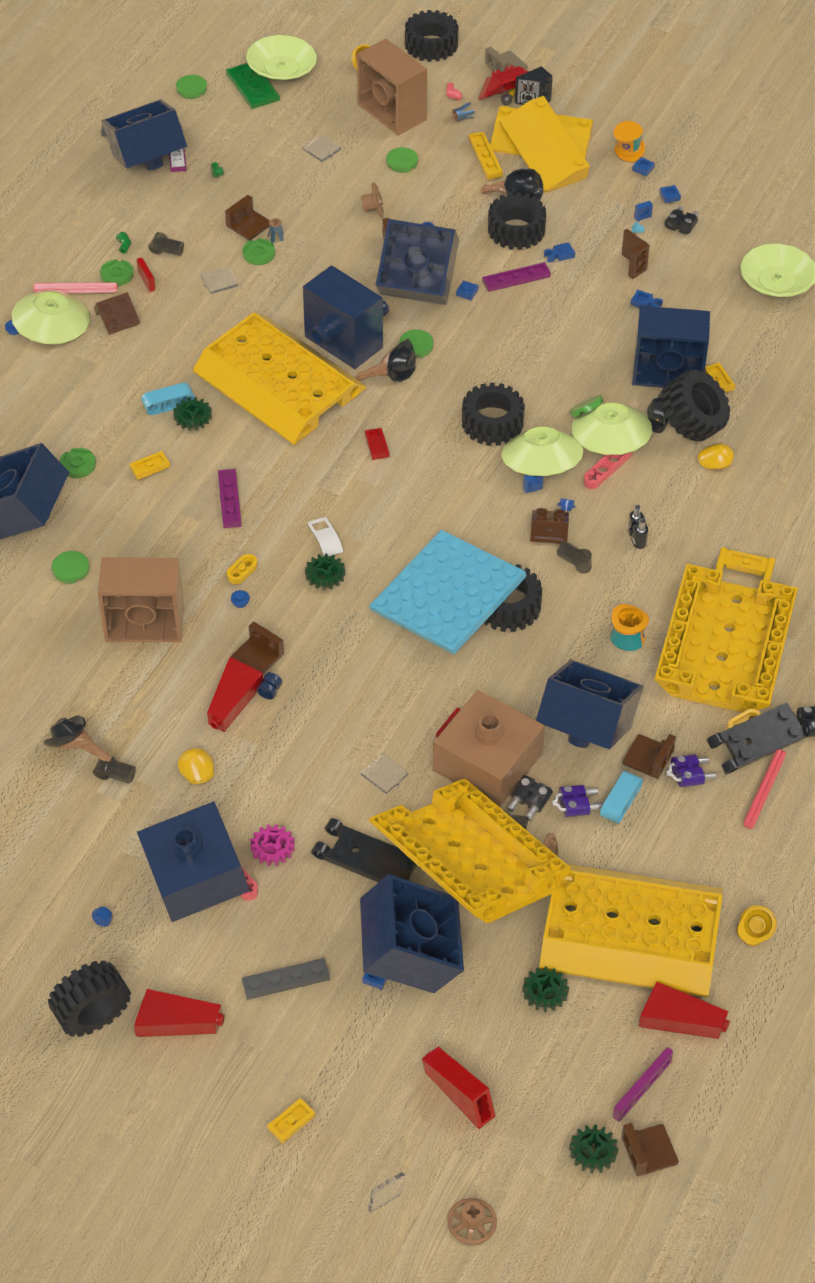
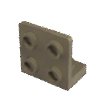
M491 46L485 50V64L493 71L500 69V72H503L505 67L510 65L528 68L511 51L499 54Z

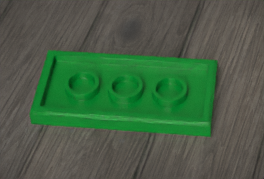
M248 63L226 69V75L251 109L280 101L279 94L268 79L252 70Z

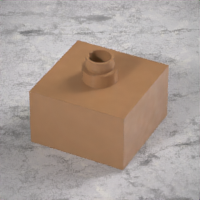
M388 39L357 53L358 105L399 136L427 120V68Z
M102 557L98 599L105 642H182L184 599L179 558Z
M477 690L433 742V771L452 782L466 778L496 805L501 807L513 792L522 776L529 772L543 754L545 725Z

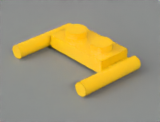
M722 547L715 570L723 571V567L726 565L727 569L762 576L765 573L763 580L771 581L776 560L772 557L766 558Z

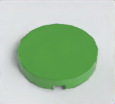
M186 75L177 81L176 90L184 98L195 99L200 97L199 95L206 93L207 82L201 76Z
M405 147L392 149L386 156L387 166H390L395 172H409L412 168L415 169L417 167L418 154L414 150Z
M266 239L250 240L242 248L243 258L246 262L253 265L267 264L275 257L274 245Z
M117 259L107 261L101 267V279L103 282H116L117 286L125 285L134 276L133 266L126 260L117 261Z
M409 330L400 337L399 343L409 338L413 345L415 356H419V358L430 354L433 350V338L428 332L423 330Z
M601 395L594 396L573 407L570 413L574 418L579 417L580 412L588 413L600 406L604 400Z
M73 448L70 449V452L63 453L60 463L70 472L68 477L82 478L94 471L96 458L90 450Z
M77 551L63 552L56 556L52 562V572L55 578L63 583H76V580L84 579L89 573L90 566L87 557Z

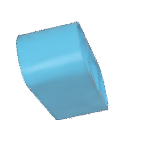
M180 383L149 391L143 394L141 400L147 414L156 415L176 408L177 403L181 404V400L187 401L189 397L191 400H194L195 396L188 383Z
M624 770L605 800L600 816L619 824L638 794L643 778Z

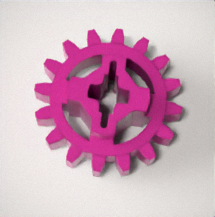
M267 824V829L264 830L260 827V833H253L254 838L250 839L251 853H253L254 859L259 858L260 864L266 861L267 866H270L271 862L278 866V861L286 863V857H292L291 852L295 851V842L291 831L286 832V827L283 826L281 829H278V824H275L274 828H271Z

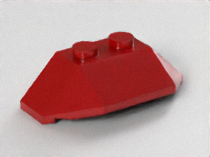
M510 65L505 67L503 72H500V69L491 72V76L485 80L478 97L479 100L516 88V77L529 71L521 66L514 67Z

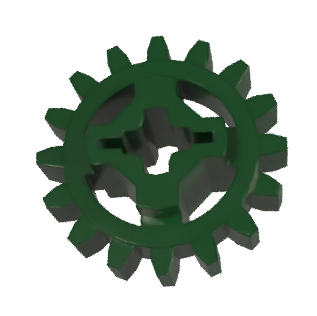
M190 397L187 401L181 400V404L177 403L176 408L173 409L176 425H181L182 429L188 427L189 431L192 428L198 430L199 426L204 428V423L209 424V420L212 419V410L209 407V403H204V399L197 401V397L194 400H191Z
M325 553L324 557H321L318 554L317 559L312 557L311 562H307V567H305L306 581H309V585L315 584L316 589L322 586L323 590L326 587L333 589V585L339 586V581H344V576L346 575L345 564L341 563L340 558L335 559V555L328 557V554Z
M546 966L544 971L536 968L535 974L530 971L529 977L524 978V985L522 987L524 1000L529 999L528 1005L535 1004V1010L543 1007L544 1012H547V1008L555 1011L556 1005L562 1007L563 1001H567L569 994L568 980L563 979L562 972L555 974V968L552 971H548Z
M594 1124L593 1129L585 1125L584 1131L577 1129V1136L572 1135V1143L569 1146V1150H571L570 1158H576L574 1165L581 1164L582 1171L590 1168V1173L592 1174L594 1169H598L602 1173L604 1166L610 1169L611 1162H616V1155H618L617 1139H612V1132L605 1133L606 1127L598 1130L596 1124ZM593 1144H595V1148H596V1149H595V1154H593V1149H592Z

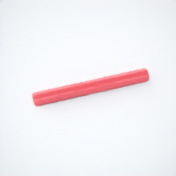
M116 282L35 283L33 290L34 293L52 290L64 293H116L118 286Z
M780 749L775 751L744 819V827L754 828L785 759V751Z

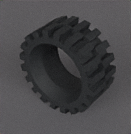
M427 10L426 13L419 11V15L414 13L413 18L409 17L405 23V49L408 50V54H413L415 59L419 57L421 61L427 59V62H432L433 59L438 62L440 58L443 60L447 59V55L453 56V52L456 53L458 48L459 26L457 20L453 19L452 15L447 16L446 12L441 14L440 10H435V12ZM425 36H437L438 38H425Z
M507 193V197L501 195L499 200L496 198L490 204L488 211L489 237L494 239L495 244L500 243V247L505 248V246H509L510 250H513V247H517V250H522V247L529 249L531 244L536 246L538 241L541 242L545 235V206H542L543 203L541 201L537 202L536 197L529 198V194L526 193L524 196H521V193H516V195ZM509 220H522L529 224L515 226L505 222Z
M484 383L481 384L480 388L477 386L473 387L472 392L468 391L462 403V428L465 434H470V439L472 440L477 438V443L482 444L483 441L487 442V446H491V443H496V446H499L502 441L507 444L510 438L516 437L517 434L520 435L524 425L525 404L523 403L522 396L519 397V392L517 390L512 392L513 388L510 386L504 388L502 383H499V386H495V383H490V386H486ZM494 407L503 409L508 413L501 417L491 418L482 415L478 411Z
M516 564V567L521 569L522 565ZM526 567L524 569L527 576L515 588V590L521 591L526 596L515 603L502 602L484 622L486 626L491 623V628L494 630L497 627H501L500 631L506 632V628H510L511 632H516L517 627L520 630L526 629V624L531 626L534 619H538L542 602L540 579L537 580L535 573L530 575L529 568Z
M101 960L98 964L97 961L91 962L90 966L87 964L82 965L78 971L76 969L72 970L69 977L64 976L61 979L62 983H57L54 986L55 991L50 992L48 1004L66 1034L72 1037L77 1034L78 1037H82L84 1033L90 1035L93 1034L95 1029L99 1031L103 1028V1025H110L114 1017L118 1018L122 1014L120 1011L125 1010L128 1006L126 1003L131 1000V991L111 962L107 963Z

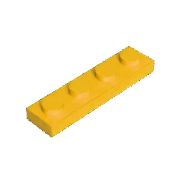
M484 131L468 134V140L487 180L503 177V171Z

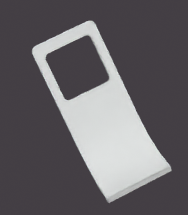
M326 517L308 522V526L320 544L323 557L325 553L331 556L343 552L339 537ZM323 521L327 523L328 528L315 531L312 524Z

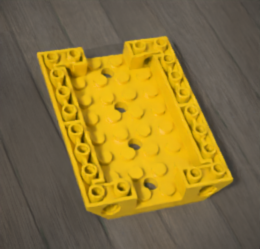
M255 312L204 348L193 368L195 374L293 445L316 429L319 425V416L337 403L344 407L367 389L366 385L268 316Z
M686 563L654 681L672 697L742 713L748 709L761 710L770 707L798 588L760 580L758 589L723 582V571ZM732 600H739L740 603H734ZM725 628H731L734 631L728 632ZM722 656L725 657L726 660L721 661L718 660L717 657ZM710 686H717L719 689H718V690H712V689H710L709 687H710Z
M466 778L434 790L432 804L410 812L401 804L369 818L371 824L472 915L487 924L552 894L571 869L570 866Z
M567 864L571 867L570 872L551 894L539 964L540 970H544L546 966L548 971H552L555 968L557 973L562 972L563 974L647 988H654L656 982H659L689 995L709 996L723 888ZM568 905H572L576 908V910L567 911L565 907ZM615 912L618 916L610 918L607 916V913ZM657 919L660 923L652 925L649 923V920ZM699 926L702 928V930L700 932H695L691 929V927Z

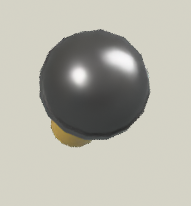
M515 89L501 97L504 105H509L512 102V98L515 96Z

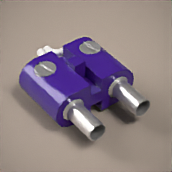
M695 754L672 757L669 770L666 771L668 776H672L677 781L679 787L703 785L705 780L716 779L715 772L704 773L702 767H699L701 764H708L710 762L709 757L697 758Z
M584 785L559 787V794L552 801L553 806H557L559 810L563 811L565 817L590 815L591 810H601L603 806L602 802L589 803L586 795L598 794V788H585ZM558 797L560 799L561 805H563V808L558 803H556L558 801Z

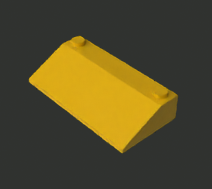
M544 96L530 100L500 120V125L528 168L534 169L541 175L544 193L587 179L590 165Z
M499 107L490 145L494 152L520 155L499 123L500 120L518 108ZM556 114L586 159L592 137L593 120Z

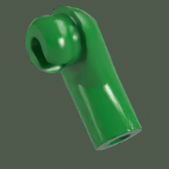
M213 162L211 164V175L214 178L223 176V167H219L217 162Z
M120 232L116 236V239H120L118 242H122L119 251L122 254H126L132 242L127 233Z

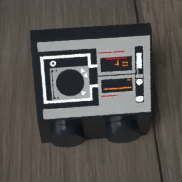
M540 66L516 77L515 103L524 105L530 100L542 96L545 97L547 102H550L553 76Z

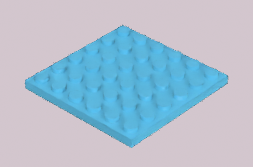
M440 530L369 607L371 611L455 655L527 575L524 570Z

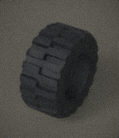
M698 370L684 372L667 384L662 395V402H664L662 408L665 410L664 415L666 419L670 421L669 424L676 429L678 434H682L684 438L692 441H704L719 432L727 425L730 416L729 400L724 394V389H721L719 382L713 380L711 375H706V372Z

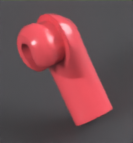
M448 83L446 86L447 97L460 100L462 93L458 89H454L453 83Z

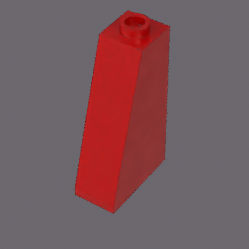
M232 657L228 659L207 711L208 724L213 729L225 732L257 693L259 684L263 682V673Z
M656 982L640 1015L639 1027L719 1039L721 1033H726L730 1021L727 1020L729 1011Z
M146 989L134 1023L135 1036L217 1034L218 1027H222L225 1014L222 1013L221 1004Z
M439 1046L422 1058L425 1073L478 1129L496 1117L489 1088Z

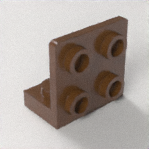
M246 195L225 210L226 226L248 240H252L269 227L270 220L253 210V197L250 195Z
M625 229L623 233L622 255L629 260L628 276L634 279L647 271L650 245L630 230Z
M128 292L97 302L94 306L95 314L101 315L109 335L140 324Z
M537 508L532 510L530 542L567 544L569 513L562 509L547 511L544 508Z
M253 621L249 625V639L230 657L264 674L284 655L283 639Z
M638 734L622 764L659 779L675 750L676 736L669 734L667 739L662 740L660 743Z
M632 1123L623 1125L621 1138L637 1177L678 1165V1158L663 1124L642 1130H634Z

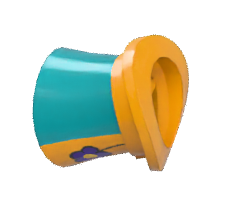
M624 121L614 128V136L617 141L614 147L615 154L626 162H636L645 153V144L641 140L643 129L640 124L634 121Z
M620 604L616 606L611 615L614 627L610 634L611 642L617 648L625 651L640 649L645 643L643 630L649 624V616L646 612L633 605Z

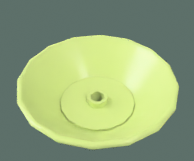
M274 35L254 42L247 50L246 60L250 68L259 75L273 80L285 81L299 78L309 73L316 65L317 54L314 48L302 39L294 36Z
M780 243L758 246L751 249L743 257L740 265L742 277L749 286L766 295L775 297L795 296L806 292L815 284V262L806 252L794 246Z
M56 290L38 291L28 294L15 304L11 312L12 324L19 334L31 341L42 344H63L75 340L86 331L90 323L89 310L81 300L71 294Z
M603 403L588 413L580 412V416L576 417L571 424L572 436L579 441L581 446L590 452L602 455H623L634 452L647 444L652 435V423L643 412L634 407L619 403Z
M536 427L512 438L503 446L501 457L505 465L515 472L529 476H550L561 474L574 468L582 460L583 448L578 440L566 433L549 427Z

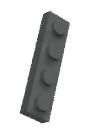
M322 958L243 977L242 984L246 998L250 1000L330 980V975L325 959Z

